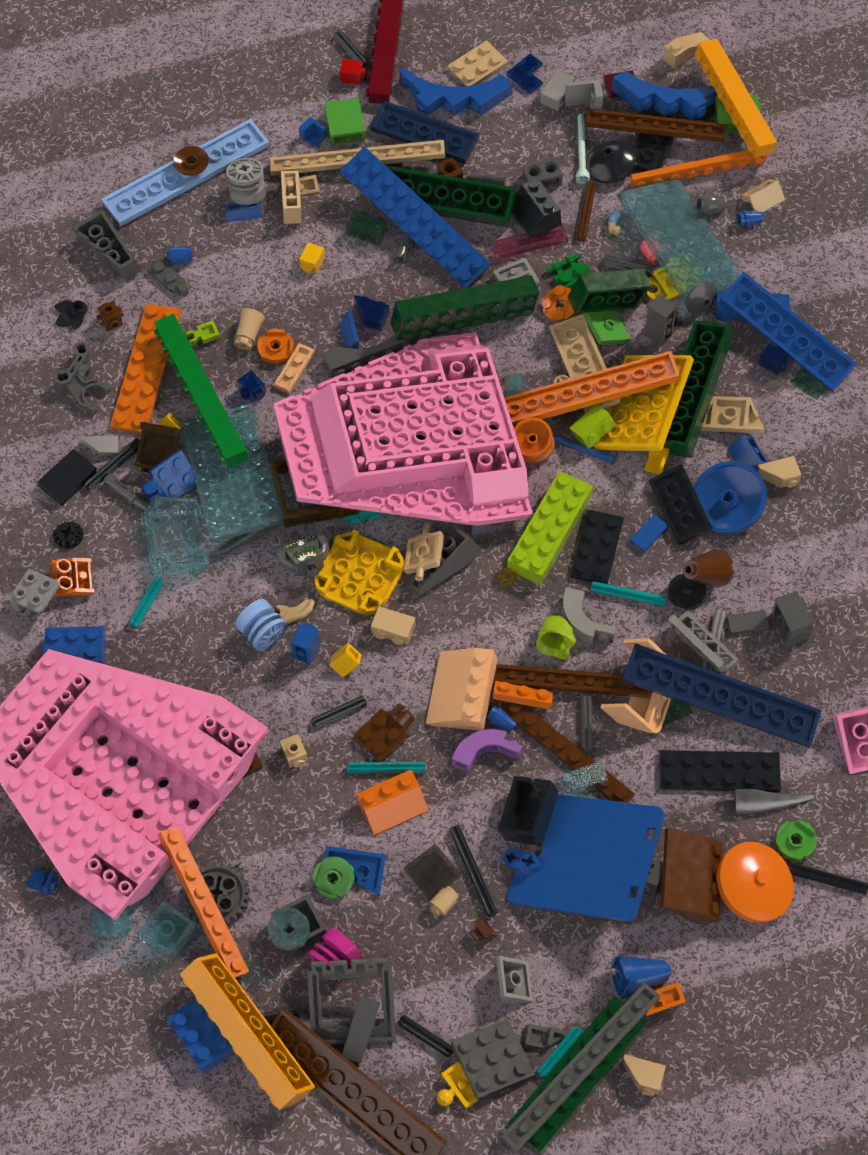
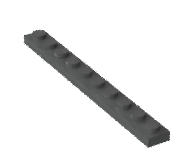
M644 982L505 1131L501 1139L518 1153L656 1004L661 996Z

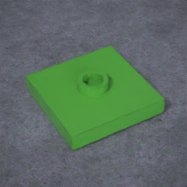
M617 311L587 312L584 316L599 345L628 343L631 340Z

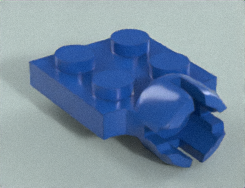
M178 450L149 471L152 477L142 485L141 489L143 494L147 493L145 497L153 504H156L163 498L173 502L201 482L183 452Z

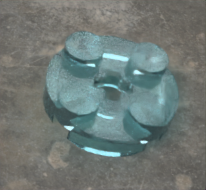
M295 908L280 909L269 920V938L277 948L283 950L297 949L304 946L309 937V921L306 916ZM288 924H291V927L295 928L294 931H291L290 934H287L286 931H283V929H285Z

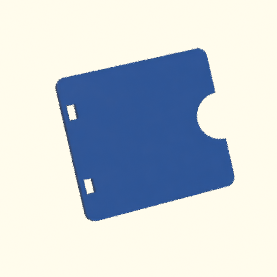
M558 795L543 841V849L538 856V859L541 861V867L534 874L520 871L514 872L507 895L508 901L517 906L626 922L633 921L638 913L665 817L664 811L657 806ZM649 830H654L652 840L647 839ZM632 888H638L635 899L630 897Z

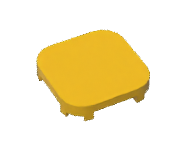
M352 530V532L342 535L338 534L334 538V544L328 553L327 559L323 561L324 567L314 577L315 587L319 595L329 601L359 614L374 615L379 606L385 607L403 574L404 560L399 549L396 547L389 548L360 535L359 531Z

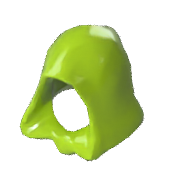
M561 616L543 618L536 641L537 649L542 655L568 660L570 648L576 643L573 634L574 628ZM551 633H557L559 636L557 638L552 637Z

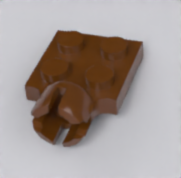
M399 703L389 712L381 708L353 736L379 762H383L409 738L406 728L415 719L412 713Z

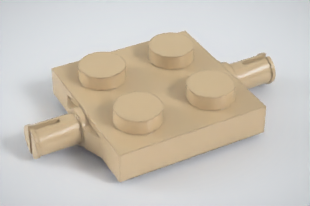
M428 523L423 525L422 534L408 539L403 571L406 574L416 572L415 580L423 581L425 570L440 566L444 534L441 531L430 533L431 525Z

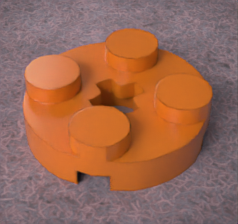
M558 285L551 289L542 300L543 312L551 321L558 323L576 315L567 297L571 291L570 288ZM559 301H564V307L556 308Z
M271 329L258 339V353L261 359L268 363L279 364L286 362L294 351L293 339L284 330ZM274 344H278L279 346L278 349H273L271 347H273Z

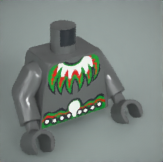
M322 520L321 528H316L315 522L313 523V528L318 533V536L313 534L284 545L282 549L280 548V537L276 536V541L278 542L276 545L270 539L269 547L276 550L277 553L275 554L283 568L296 572L298 576L308 574L310 577H316L319 574V570L324 567L323 561L327 559L329 552L327 536L323 532L325 524Z

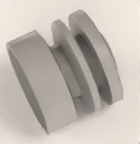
M242 158L228 165L226 173L230 198L233 202L239 205H253L260 202L266 195L262 164L255 159Z

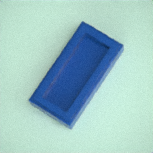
M654 514L630 538L629 542L644 553L668 529L669 525Z

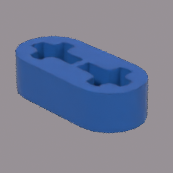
M510 849L503 855V862L511 870L534 874L541 867V861L535 854ZM514 857H516L519 861H517V860H512V861L510 862V858H511V859H514ZM532 861H534V864H530L529 866L525 863H531Z

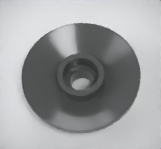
M702 282L696 285L686 298L687 310L692 314H699L709 309L716 299V286L711 282Z

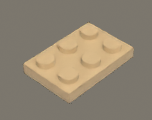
M486 40L447 65V70L465 87L477 85L507 66L508 61Z

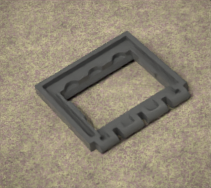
M387 957L372 958L373 966L368 965V959H352L351 967H347V960L330 961V968H326V961L311 962V969L307 970L311 1030L329 1045L345 1044L352 1020L321 1022L322 1002L321 992H319V981L382 977L381 1001L384 1019H375L368 1042L396 1041L392 964L387 965Z

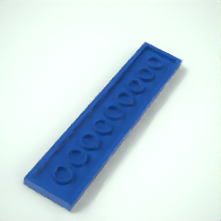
M365 146L340 170V173L463 288L470 287L491 266V263Z

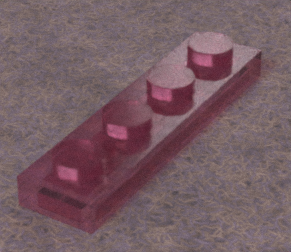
M562 223L560 227L529 238L527 233L495 240V247L501 259L568 242V236Z

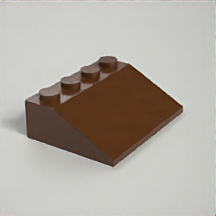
M665 828L661 890L662 908L700 925L719 921L720 893L716 874L718 864L722 858L723 843L711 837Z

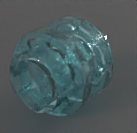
M129 906L124 909L116 920L98 908L90 914V923L94 936L103 938L104 941L111 940L112 933H117L119 937H125L127 932L133 928V919Z

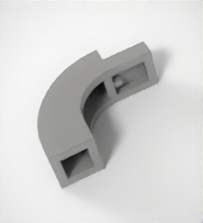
M566 587L563 598V617L574 628L573 634L593 644L594 637L602 642L614 641L616 627L595 623L584 615L582 605L585 592Z

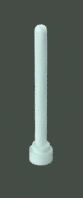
M579 114L577 117L579 170L576 172V182L587 183L590 181V174L586 169L584 115Z

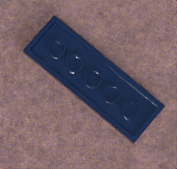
M387 101L383 102L370 126V131L404 143L444 140L445 157L453 158L466 164L479 140V133Z

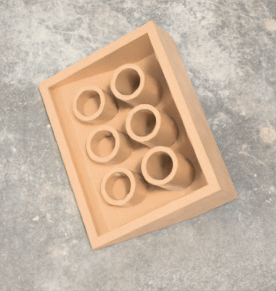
M469 648L440 652L426 719L427 725L476 731L484 730L497 664L494 650Z

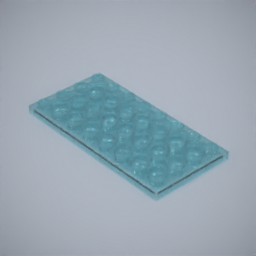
M680 179L619 193L618 198L685 304L689 292L696 285L702 282H711L716 286L717 292H726L741 275L703 214L699 212L697 205Z
M252 403L226 410L249 457L248 461L228 469L226 463H221L218 456L220 452L218 448L214 449L211 443V434L207 436L204 430V421L200 422L197 418L181 423L211 543L284 523L282 509Z

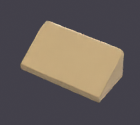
M316 175L299 178L300 196L320 192Z

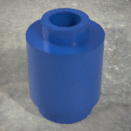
M187 246L170 247V251H167V262L171 261V265L193 262L192 248H187Z

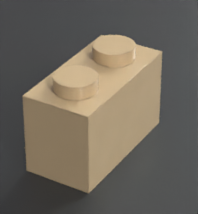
M379 606L371 625V633L378 639L387 638L397 645H408L416 626L415 617Z

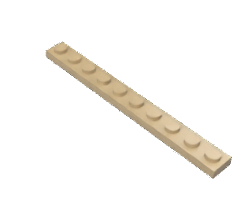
M444 140L367 148L383 164L445 158ZM362 148L271 157L270 172L272 176L281 175V171L304 173L342 169Z

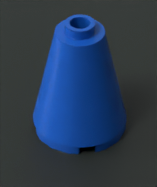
M616 956L611 964V969L615 968L616 976L612 975L615 991L618 996H622L621 998L632 996L644 982L650 987L664 983L669 980V976L672 974L671 966L665 960Z

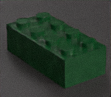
M644 269L600 271L596 273L586 272L579 275L567 297L575 314L634 309L639 307L651 284Z

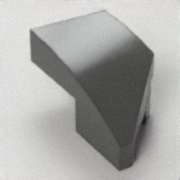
M529 1023L526 1028L523 1045L545 1050L565 1037L568 1031L554 1027L548 1029Z

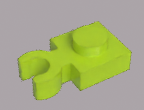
M213 320L196 326L197 331L190 330L186 332L187 338L194 337L189 340L191 346L196 345L200 340L205 344L220 338Z

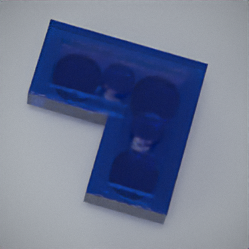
M530 53L507 71L506 76L531 95L543 85V82L533 75L535 71L542 67V62Z

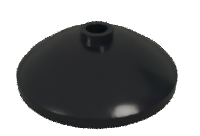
M621 140L603 142L594 147L586 157V169L590 174V178L600 183H614L626 178L632 173L637 164L635 149L629 143Z

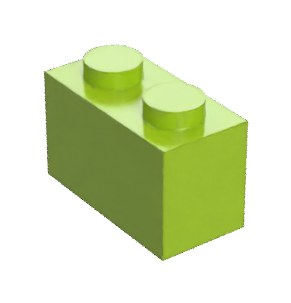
M596 404L570 427V430L580 443L590 449L616 423L610 413Z

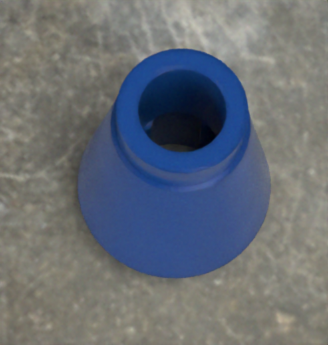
M742 210L737 213V225L746 228L764 222V214L758 211Z
M495 706L486 718L490 722L489 724L509 732L512 731L517 723L500 707L497 708Z

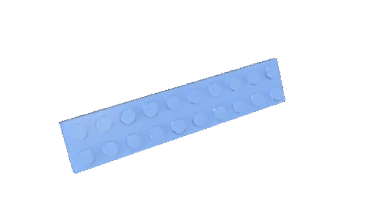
M249 119L199 146L206 151L209 157V164L202 173L193 176L181 174L176 170L173 160L102 198V203L121 227L221 173L233 161L248 158L269 147V141L252 119Z

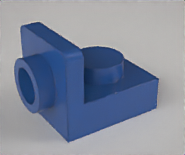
M34 868L26 886L27 888L50 895L52 890H56L59 879H57L55 871L51 870L49 873Z

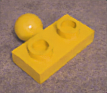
M456 1062L441 1073L442 1078L450 1089H442L437 1093L436 1099L439 1105L449 1106L453 1102L455 1095L465 1109L479 1101L476 1099L459 1062Z

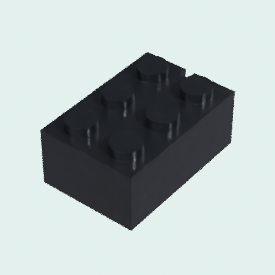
M514 776L497 829L505 841L542 846L559 792L552 781L534 778L533 782L531 778Z

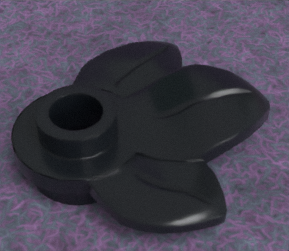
M65 300L55 304L54 308L61 313L55 324L61 327L70 325L73 329L80 327L84 321L83 316L88 311L87 305L80 300L74 302Z

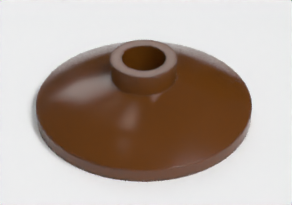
M197 146L184 147L174 156L176 170L188 176L202 173L209 164L208 154L204 149Z

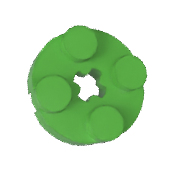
M801 820L785 822L777 831L775 845L780 854L785 858L802 861L810 857L816 848L815 831L808 823ZM798 836L801 844H793L791 837L796 838Z
M327 857L315 867L313 872V881L318 887L317 890L323 896L333 899L345 895L354 884L353 866L340 857ZM336 873L338 880L332 882L329 874Z

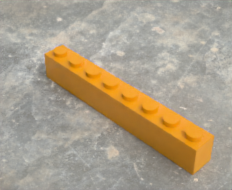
M718 39L699 42L695 51V58L701 64L703 72L709 78L711 86L714 87L718 98L724 104L726 112L732 118V122L736 125L748 150L754 158L773 154L777 141Z

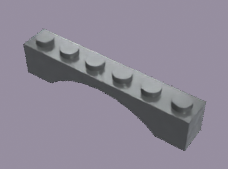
M431 334L398 341L396 336L393 335L387 341L368 348L336 347L322 353L323 363L332 379L343 373L346 374L352 370L354 371L359 366L368 365V362L391 352L401 351L405 346L415 345L421 339L431 338Z

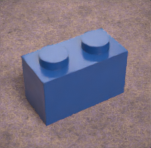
M300 623L291 641L293 658L311 665L321 646L319 630L311 624L305 625Z

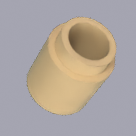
M449 886L445 889L442 888L429 902L431 906L429 908L430 911L437 917L439 915L444 917L457 903L459 895Z

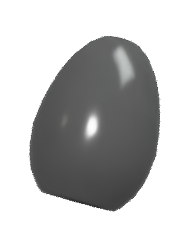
M705 194L697 200V209L704 215H715L726 208L725 200L717 195Z

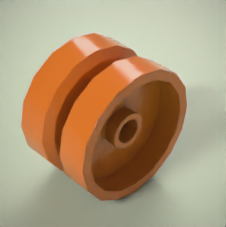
M531 417L520 421L515 426L514 431L524 462L540 464L550 458L555 448L552 430L545 421Z

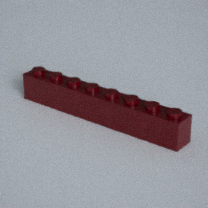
M380 0V3H382L381 6H378V16H380V19H376V29H378V32L374 33L376 46H372V56H374V59L370 60L372 73H368V83H370V86L366 87V97H369V103L383 104L384 101L390 102L404 0Z

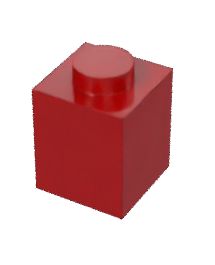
M342 59L340 83L361 85V80L365 79L366 75L363 61Z

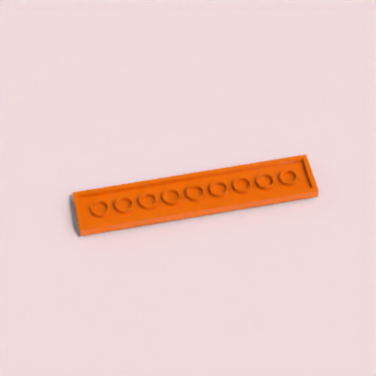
M672 351L504 397L512 425L515 427L526 418L545 419L678 382L681 379Z

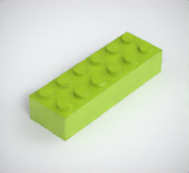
M559 471L508 558L507 570L542 585L593 494V486Z

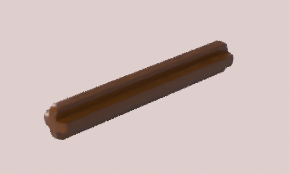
M595 181L587 182L576 239L578 241H585L587 237L596 190Z

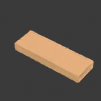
M298 343L273 387L290 394L314 355L315 350Z

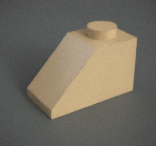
M794 456L760 464L757 468V472L762 479L781 488L786 486L788 488L795 487L801 479V472Z
M624 1054L623 1065L637 1089L642 1090V1094L647 1096L659 1095L666 1066Z

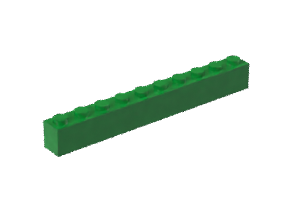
M174 313L155 321L156 329L153 330L157 340L161 339L162 343L160 345L164 354H169L167 357L171 367L175 366L176 370L174 372L177 379H182L183 383L181 385L185 394H190L189 401L193 408H197L196 414L199 421H204L205 425L203 427L207 436L211 434V443L214 449L218 448L220 452L218 456L221 463H226L228 469L248 461L247 450Z

